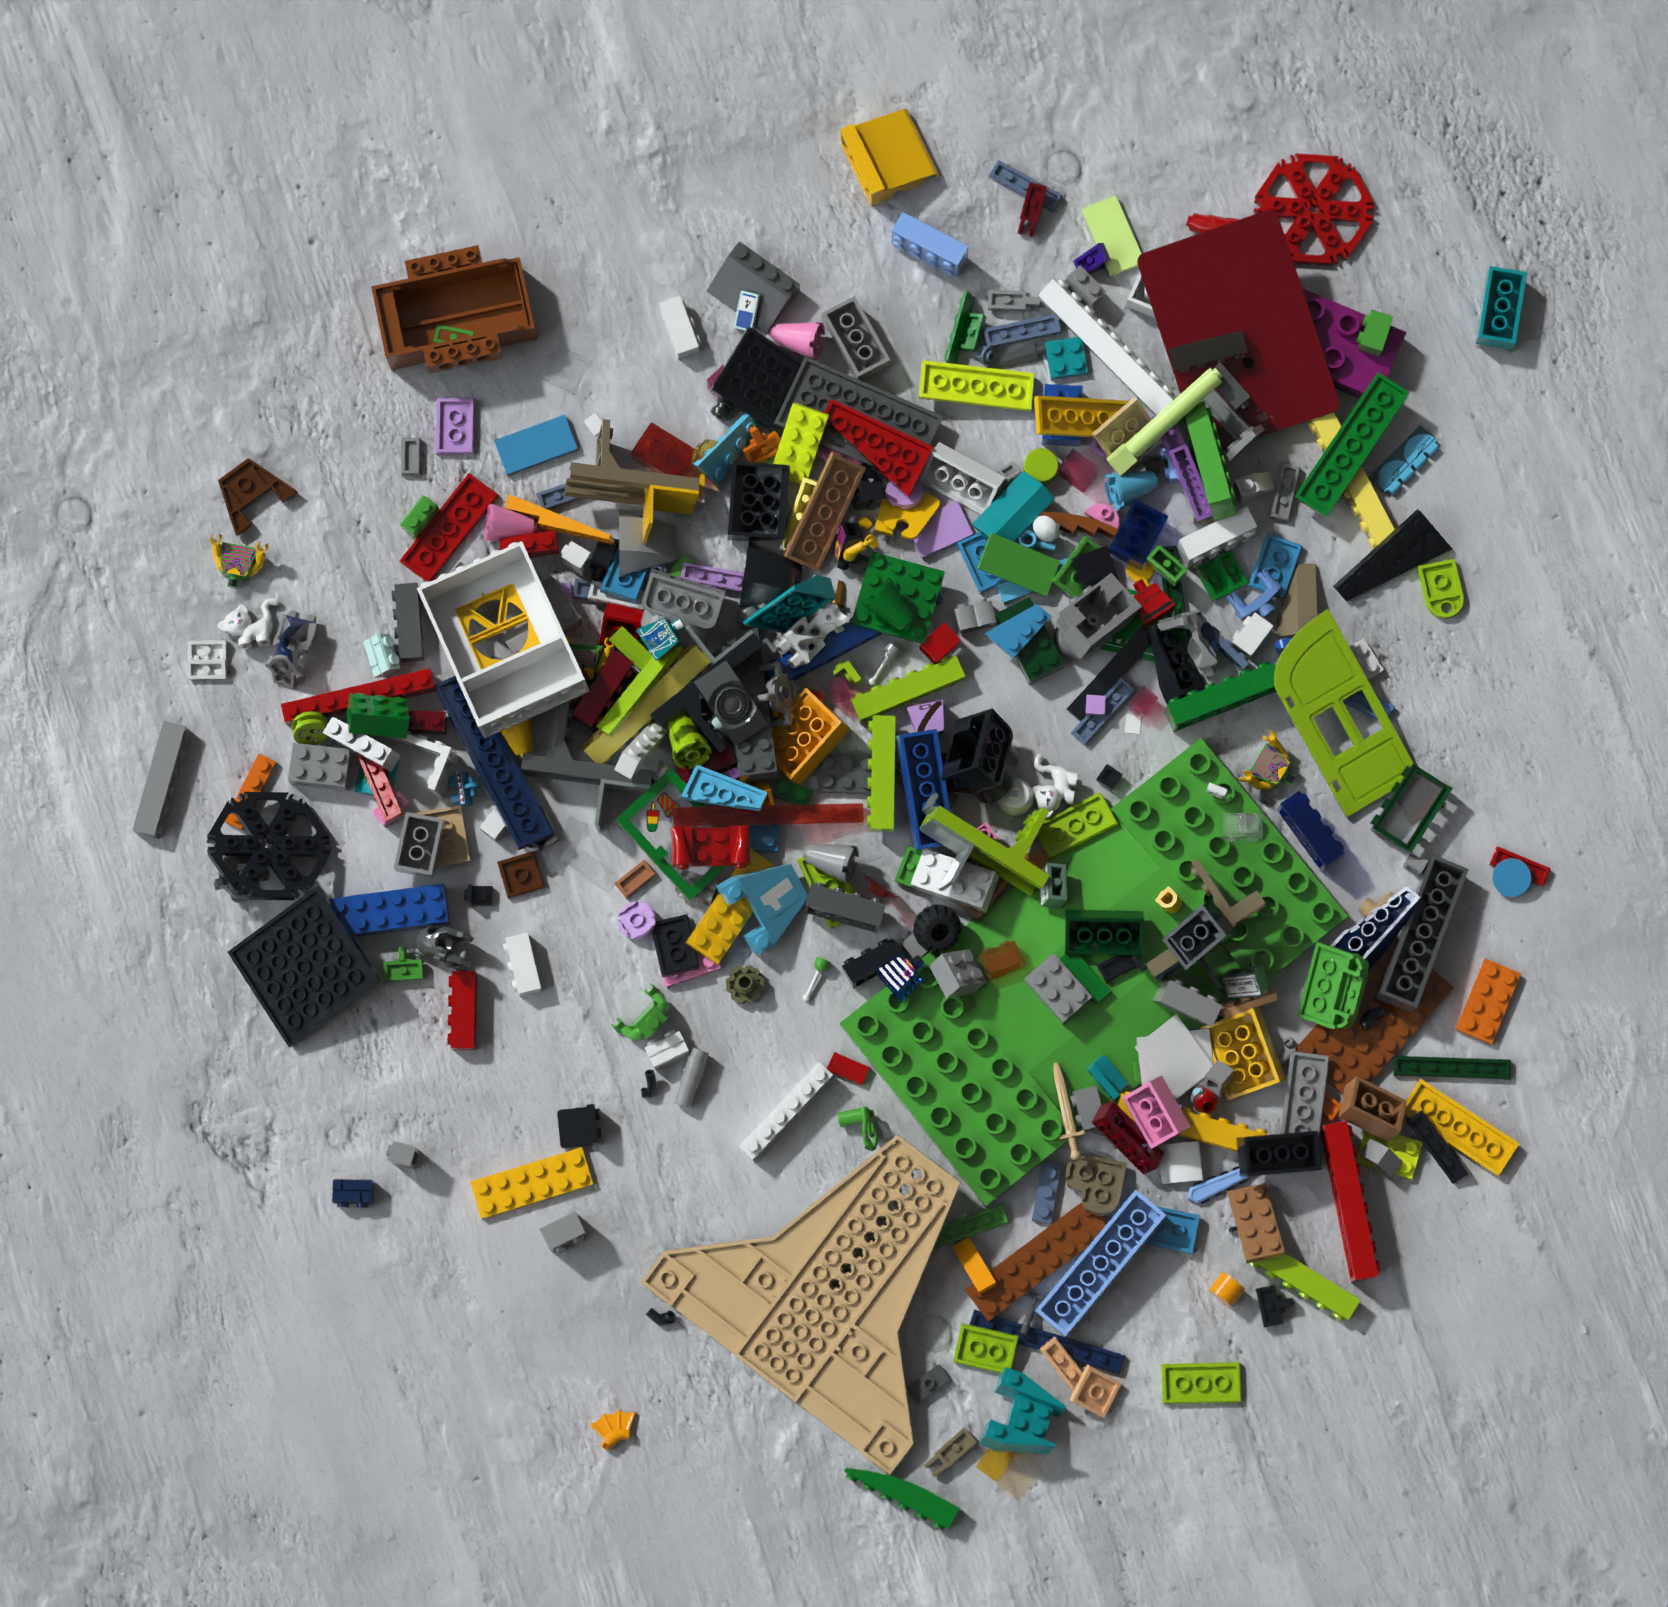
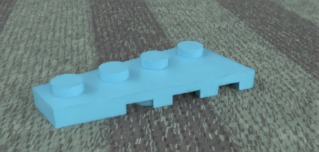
M744 413L729 428V432L725 436H721L717 440L718 443L712 449L709 448L704 453L705 456L701 460H697L694 465L714 485L720 486L732 468L733 461L738 459L743 451L742 449L746 447L752 438L748 429L753 426L758 428L760 424L750 415Z
M696 764L683 791L681 800L760 812L768 792Z

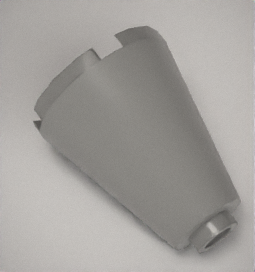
M810 844L809 847L805 848L803 857L812 866L843 883H848V881L852 880L858 863L855 862V856L859 857V848L854 845Z

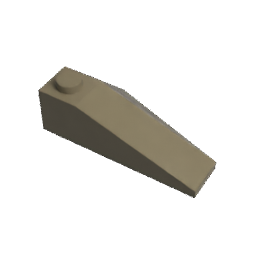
M1296 564L1277 618V638H1293L1302 627L1317 616L1316 564Z

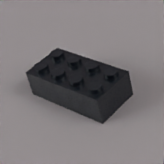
M1318 1131L1236 1138L1240 1177L1322 1170Z

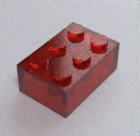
M652 422L631 451L633 460L654 473L686 477L694 467V463L700 458L698 450Z

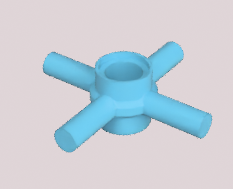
M1033 522L1014 541L1032 550L1037 547L1054 551L1056 545L1037 540L1036 535L1033 533ZM1024 538L1031 539L1032 543L1030 545H1026L1022 542V540Z

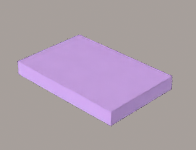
M437 398L436 455H474L475 399Z
M958 501L938 509L913 541L923 559L972 536L973 532Z

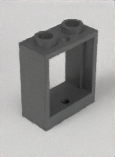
M1220 362L1212 369L1216 368L1223 376L1221 378L1222 383L1216 388L1236 411L1239 409L1243 411L1251 404L1249 402L1251 397Z

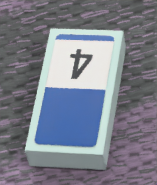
M741 291L734 328L746 330L750 326L754 329L760 294Z

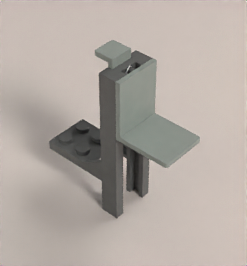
M565 702L561 704L554 757L523 754L521 770H524V776L600 785L595 827L598 831H601L607 790L642 795L654 784L655 779L659 780L662 777L664 762L659 760L657 772L640 769L632 779H629L614 770L616 765L573 760L567 748V743L571 742L572 739L570 723H574L572 714L574 709L571 708L570 702Z

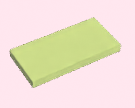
M1116 195L1082 208L1081 212L1095 244L1104 243L1110 256V260L1105 263L1109 276L1112 277L1137 267L1138 257L1142 253Z

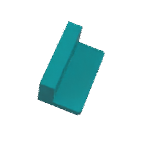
M1105 1055L1100 1056L1086 1069L1110 1099H1116L1120 1095L1119 1092L1128 1085V1082Z

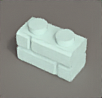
M377 634L364 641L375 678L388 677L401 670L400 660L393 646L394 640L390 634Z

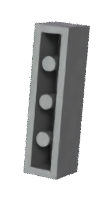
M417 582L394 584L395 590L391 592L392 601L396 602V609H393V618L397 620V627H394L395 639H398L399 646H395L396 655L400 658L401 662L424 661L420 595L417 590L419 585Z

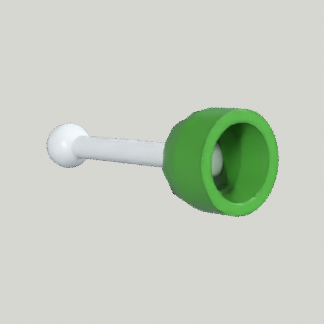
M818 956L816 957L814 966L817 971L807 993L803 995V1001L808 1002L810 1000V994L820 972L826 971L831 962Z

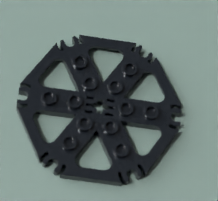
M244 792V794L240 793L238 796L240 802L235 801L232 797L230 803L229 800L227 801L207 835L206 843L214 845V847L207 848L208 857L231 890L237 885L235 889L236 894L241 889L246 891L245 899L248 898L250 893L252 895L249 900L298 899L300 897L298 890H302L304 894L308 893V889L311 891L331 855V849L323 846L330 845L329 834L306 801L301 807L303 799H300L298 803H294L292 801L293 794L288 797V800L286 799L289 792ZM256 800H275L280 803V808L269 827L254 806ZM235 814L249 835H225L221 832V827L228 815ZM298 815H305L316 830L314 836H287ZM266 843L273 844L272 849L269 847L265 848ZM222 856H251L243 872L240 875H234L223 861ZM290 857H317L318 862L309 876H303ZM269 865L285 888L283 890H262L258 884Z

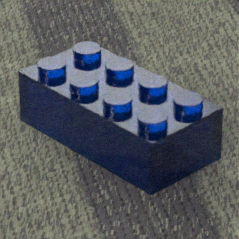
M1298 791L1280 803L1277 811L1319 870L1323 872L1342 858L1344 847L1339 840L1335 841L1331 828L1327 824L1324 825L1322 823L1320 813L1316 809L1313 810L1309 805L1310 800L1305 793L1301 794Z

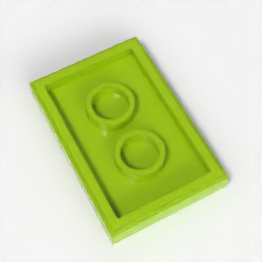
M961 1323L953 1362L1002 1373L1005 1367L1012 1369L1019 1336Z

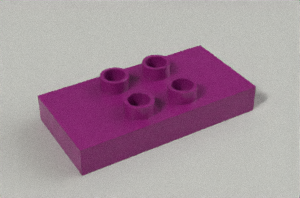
M1303 289L1335 388L1360 399L1377 373L1387 378L1407 332L1390 326L1380 356L1359 350L1360 343H1357L1360 331L1364 332L1365 326L1362 325L1365 314Z

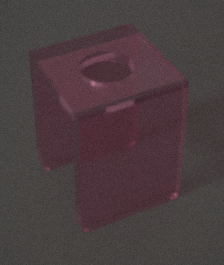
M1072 449L1058 467L1057 474L1084 493L1096 478L1099 468Z

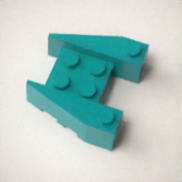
M1005 1367L999 1375L994 1393L1013 1399L1006 1424L990 1419L983 1429L979 1445L997 1452H1034V1454L1049 1455L1056 1445L1044 1440L1051 1415L1060 1417L1067 1406L1025 1374Z

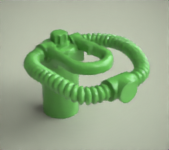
M867 1106L838 1113V1121L841 1128L862 1123V1138L865 1149L869 1151L876 1149L878 1133L873 1116L875 1114L873 1109L870 1110Z

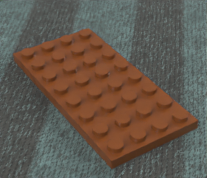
M1397 937L1368 971L1366 986L1354 1025L1345 1029H1332L1317 1024L1296 1047V1052L1330 1056L1327 1082L1342 1095L1345 1086L1356 1076L1371 1082L1454 989L1435 970L1431 969L1418 1007L1413 1013L1376 999L1398 941ZM1383 1007L1385 1017L1374 1019L1371 1030H1363L1360 1020L1367 1010Z

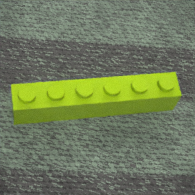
M950 655L944 657L938 664H927L921 671H910L904 678L899 679V677L889 680L887 685H876L871 688L870 692L855 694L853 699H851V704L859 723L861 724L873 719V715L885 714L965 681L966 676L957 656L952 657Z
M873 715V720L869 721V732H872V740H868V751H872V759L868 758V770H872V776L868 777V789H871V796H867V808H871V815H867V827H871V832L894 833L896 716Z
M1286 1253L1285 1256L1248 1263L1257 1270L1259 1267L1265 1270V1275L1273 1280L1278 1278L1283 1281L1282 1285L1291 1291L1293 1288L1300 1292L1299 1296L1307 1301L1312 1299L1317 1302L1315 1306L1321 1310L1326 1311L1328 1309L1333 1312L1332 1316L1341 1322L1350 1319L1361 1301Z

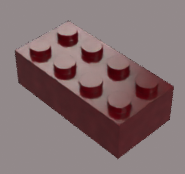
M613 651L589 687L590 692L585 693L572 713L577 723L595 733L598 729L596 726L612 708L616 699L620 698L626 690L624 687L627 682L631 683L636 676L633 661L617 651Z

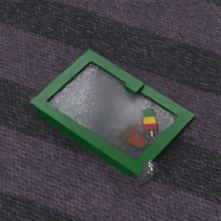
M666 764L653 776L657 782L618 816L615 821L687 900L690 901L727 866L689 867L686 870L672 867L670 829L673 826H725L704 803L681 800L687 784Z

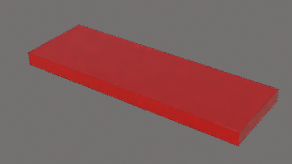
M468 473L399 562L425 582L434 579L486 514L488 505L493 504L499 495Z

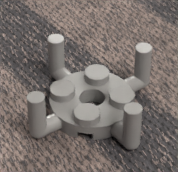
M779 661L760 664L759 669L761 672L774 669L775 675L766 682L768 693L750 696L754 703L770 701V708L773 711L783 713V719L771 721L773 728L791 725L793 722L791 711L795 707L793 703L797 701V693L803 690L802 686H795L793 680H789L787 678L788 675L782 673Z

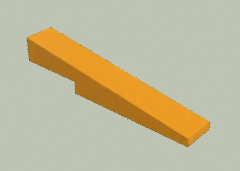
M509 494L506 509L539 520L538 524L542 529L555 530L559 533L614 544L615 540L607 533Z

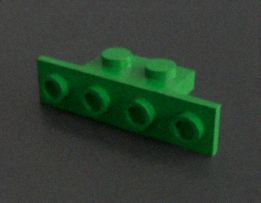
M965 290L960 299L958 314L955 316L953 332L950 334L949 346L945 352L944 361L950 364H957L960 350L977 352L987 318L984 314L971 313L975 297Z

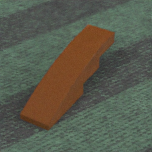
M1042 512L1040 515L1052 518L1056 524H1060V530L1072 536L1078 530L1092 538L1099 532L1115 540L1119 530L1104 522L1080 515L1062 512Z

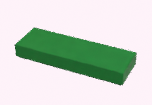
M1065 954L1059 959L1092 996L1091 1000L1096 1005L1111 993L1110 989L1079 954Z

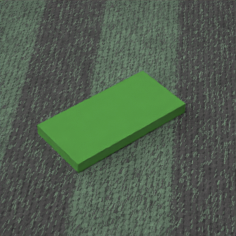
M990 533L977 569L1047 597L1052 584L1051 581L1054 579L1060 561Z

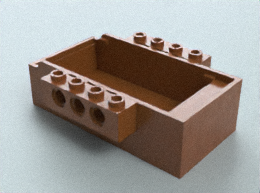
M479 245L406 260L405 266L408 279L371 286L385 356L391 370L426 363L429 374L501 359L503 358L501 347L538 339L520 257L483 262ZM437 324L474 332L472 336H469V334L440 329L438 339L444 340V342H433ZM452 333H455L457 335V339L451 340L450 335Z

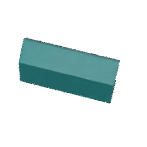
M1022 471L972 525L984 538H988L990 533H994L1014 542L1055 497L1043 484L1025 471Z

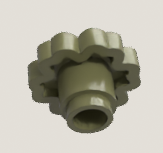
M751 965L746 966L745 969L742 966H737L730 971L731 977L726 979V991L732 993L731 998L733 1001L739 1004L747 1001L749 1004H752L760 999L759 992L764 991L765 986L764 978L759 976L757 968H753Z

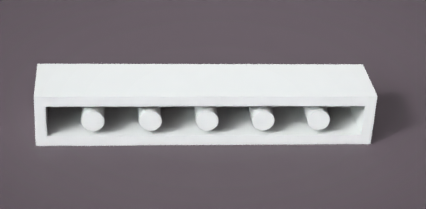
M818 1062L738 1146L739 1149L754 1162L833 1078V1074Z

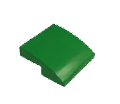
M1231 550L1195 568L1212 602L1233 593L1249 583Z

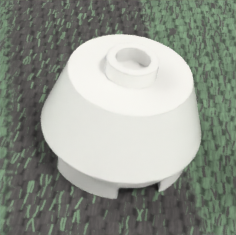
M1015 778L1011 790L996 802L1004 813L1018 816L1026 813L1031 808L1034 795L1031 786L1026 781Z

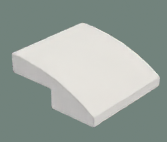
M188 640V679H226L227 640Z
M1200 1141L1158 1145L1164 1152L1160 1161L1162 1184L1204 1180Z

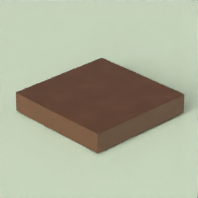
M534 851L497 862L508 899L545 888Z

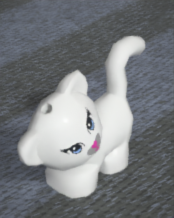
M275 598L266 599L261 605L264 617L251 624L252 621L248 615L247 607L242 604L236 610L229 613L225 620L218 624V628L220 631L228 632L232 636H242L238 640L240 649L252 648L254 640H257L258 646L270 645V635L273 628L269 606H278L279 600Z
M1037 754L1034 759L1035 769L1038 772L1051 773L1055 784L1054 786L1037 785L1032 787L1038 808L1045 807L1048 809L1049 813L1046 818H1049L1060 807L1062 799L1065 798V802L1068 805H1074L1075 791H1072L1071 788H1077L1078 773L1071 772L1063 767L1043 766L1041 762L1044 757L1042 754Z

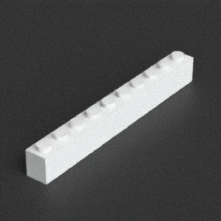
M1052 279L1038 296L1156 415L1176 399L1172 394L1174 392L1172 388L1167 384L1164 385L1160 381L1159 375L1154 371L1151 372L1146 367L1147 363L1143 359L1137 358L1133 354L1134 350L1129 345H1124L1120 341L1121 337L1116 332H1111L1107 328L1108 324L1103 319H1098L1094 315L1095 311L1089 305L1085 306L1081 302L1082 298L1076 292L1072 293L1068 289L1069 285L1063 279Z

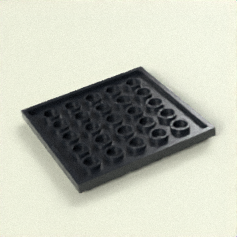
M320 886L313 888L227 952L289 1048L299 1043L382 982Z

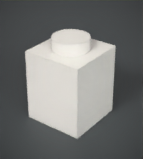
M495 810L490 813L479 827L482 832L496 842L507 829L499 813Z

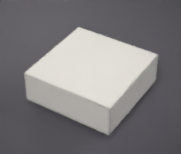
M1209 782L1206 793L1224 799L1228 789Z

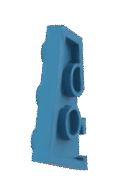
M1035 604L985 633V636L1014 659L1050 620L1051 615L1041 606Z

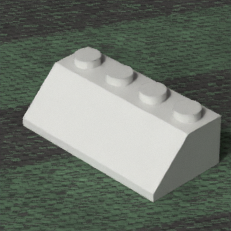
M939 442L932 450L919 482L982 514L995 500L1006 477Z

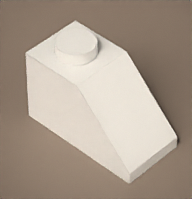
M1269 472L1247 475L1235 480L1233 485L1240 503L1276 489Z

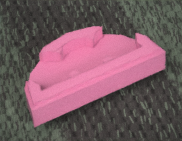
M1104 503L1094 504L1084 512L1085 515L1092 519L1104 522L1115 528L1119 527V516L1109 505Z

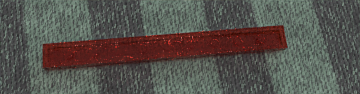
M863 803L763 805L760 812L727 806L672 808L673 826L708 827L864 823Z

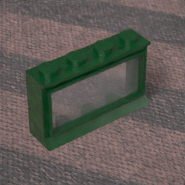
M1414 763L1410 767H1405L1401 774L1403 779L1400 783L1396 782L1391 789V792H1393L1390 799L1386 797L1381 805L1383 810L1380 815L1375 814L1370 822L1373 825L1370 830L1408 854L1413 852L1453 789Z

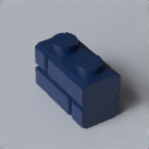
M333 1179L332 1203L337 1204L338 1208H349V1204H357V1208H368V1204L374 1203V1181Z

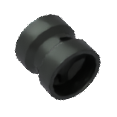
M718 397L717 405L713 406L710 412L715 417L727 421L729 412L734 409V406Z

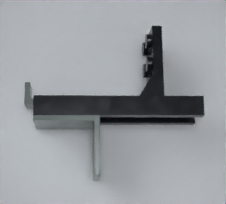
M688 625L684 628L685 631L708 658L712 666L652 712L650 716L660 727L681 709H684L717 752L721 753L726 749L724 744L727 742L720 734L716 735L712 729L715 727L708 718L706 720L702 718L701 693L694 681L724 661H727L732 669L764 644L773 654L777 650L767 637L760 641L754 632L750 630L714 658Z

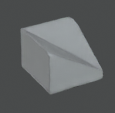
M1409 854L1403 867L1420 875L1428 860H1420Z

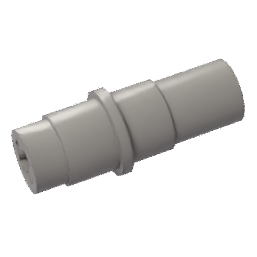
M692 1048L686 1066L682 1069L684 1072L674 1102L675 1104L691 1109L701 1079L705 1076L703 1073L709 1053Z

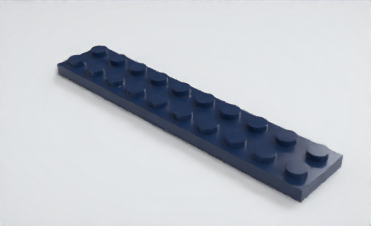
M456 676L435 684V691L517 850L519 851L552 836L553 831L501 731L484 739Z

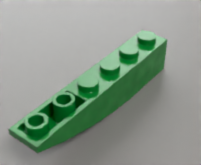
M845 1468L844 1470L847 1473L846 1478L855 1483L857 1480L864 1483L863 1487L872 1492L875 1489L882 1492V1498L890 1502L892 1499L898 1501V1506L906 1511H909L911 1508L916 1511L915 1516L924 1521L927 1518L934 1521L933 1526L942 1531L944 1528L949 1529L959 1510V1507L908 1481L867 1470Z

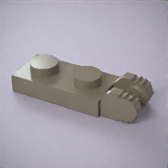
M964 1427L943 1445L924 1466L928 1468L938 1458L941 1460L943 1465L932 1474L935 1478L945 1468H949L977 1441Z

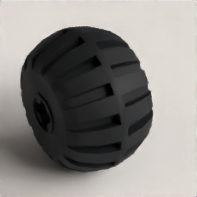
M938 904L927 906L916 916L913 926L914 936L919 945L928 951L943 952L944 950H949L957 943L961 934L959 916L948 906ZM938 925L940 929L936 931L934 926Z

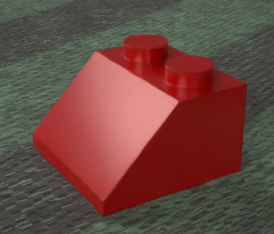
M608 603L603 614L599 645L606 647L604 640L606 638L610 639L622 626L639 642L640 635L636 630L641 628L640 624L644 611Z

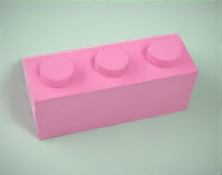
M1162 1075L1122 1097L1151 1149L1191 1127Z

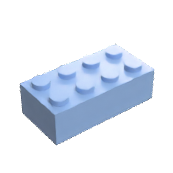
M904 212L901 213L892 229L891 242L894 247L899 250L905 249L909 251V254L914 258L926 260L928 265L943 269L942 271L949 276L954 275L957 277L968 259L969 246Z

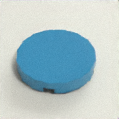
M1505 859L1494 868L1492 875L1493 884L1497 891L1504 896H1519L1526 892L1530 886V869L1520 859Z

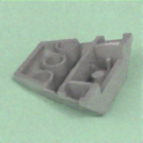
M618 509L619 578L635 571L636 573L641 572L642 569L661 566L676 561L675 525L653 519L647 543H642L643 516Z

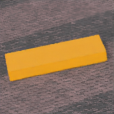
M969 1237L952 1246L979 1294L997 1286Z

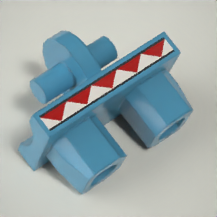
M462 770L455 771V775L448 777L449 786L451 788L458 787V793L451 795L452 804L467 807L474 806L472 796H476L475 789L481 787L480 783H474V778L469 777L468 772H462Z

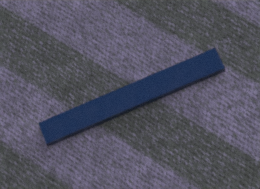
M977 1310L973 1311L970 1325L994 1330L993 1327L996 1325L998 1329L995 1331L1019 1336L1017 1344L1037 1350L1055 1337L1074 1361L1120 1374L1125 1356L1123 1354L1033 1327L1029 1328L1027 1336H1023L1020 1334L1023 1324L997 1316L988 1322L982 1313Z

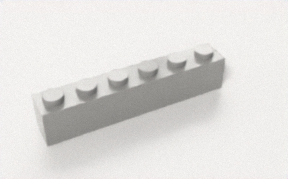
M163 721L132 829L136 834L158 839L159 834L163 832L164 823L162 822L164 816H167L169 812V805L167 804L169 797H173L175 790L173 783L175 779H178L180 773L178 768L179 762L183 761L185 755L183 748L190 738L189 729L184 725Z

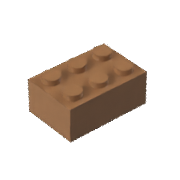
M1356 1076L1344 1088L1338 1117L1389 1142L1401 1132L1407 1101Z

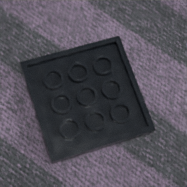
M749 326L710 391L743 413L750 415L770 431H774L776 428L774 422L802 361Z

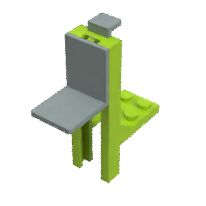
M934 793L929 797L922 810L927 815L919 830L957 854L939 890L943 891L954 884L968 857L988 870L996 872L999 877L1029 896L1033 894L1035 887L1039 889L1044 887L1050 875L1024 858L1049 813L1048 809L1042 807L1038 811L1035 810L1031 815L1028 814L1023 821L1025 825L1023 830H1020L1014 838L1016 843L1010 848H1006L940 805L938 807L933 806L939 794Z

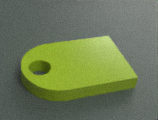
M1455 559L1417 566L1427 610L1433 616L1440 619H1448L1455 616L1461 610L1464 602ZM1448 604L1451 606L1452 611L1444 613L1441 606Z

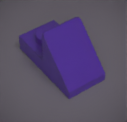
M1098 243L1073 262L1076 268L1081 266L1089 274L1105 269V263L1110 260V256L1104 243Z

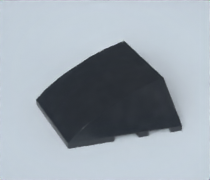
M749 541L739 608L749 604L762 605L764 602H771L794 585L800 583L803 565Z

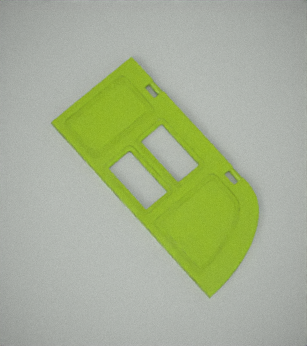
M1325 610L1302 627L1286 645L1275 667L1274 686L1326 783L1333 792L1345 817H1348L1391 792L1396 782L1400 783L1403 779L1401 774L1405 767H1410L1413 761L1330 610ZM1359 690H1362L1382 726L1381 730L1363 739L1342 701ZM1289 696L1295 705L1292 708L1286 699ZM1330 707H1333L1353 744L1352 747L1336 756L1333 755L1313 718ZM1334 780L1337 781L1339 787L1341 788L1338 791L1332 783Z

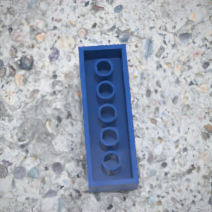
M937 729L897 735L896 741L914 850L942 846V844L919 830L927 815L922 810L929 797L934 793L939 794L933 806L938 807L940 805L950 812L946 782L941 780L943 763Z
M444 883L329 899L353 938L422 929L428 926L450 925L447 891Z

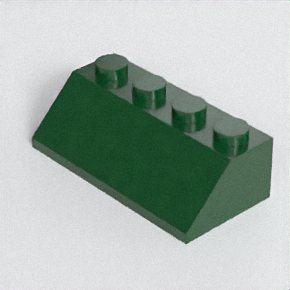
M1065 910V954L1143 955V911Z

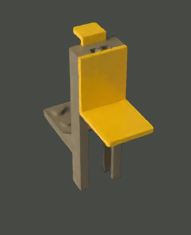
M606 419L602 420L596 441V465L574 462L570 464V478H566L565 496L643 506L642 543H647L653 524V510L692 515L697 498L702 497L705 488V474H701L700 478L620 468L612 456L613 444L610 443V439L613 437V428H610V420Z

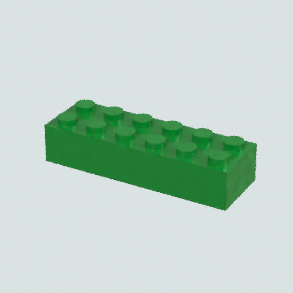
M1264 662L1257 666L1258 669L1253 671L1250 669L1244 670L1239 673L1240 676L1235 678L1233 676L1222 679V683L1217 685L1211 683L1206 685L1202 691L1193 690L1188 692L1184 698L1175 697L1169 700V704H1167L1164 712L1172 731L1176 732L1275 693L1274 672L1276 666L1274 662L1270 664Z

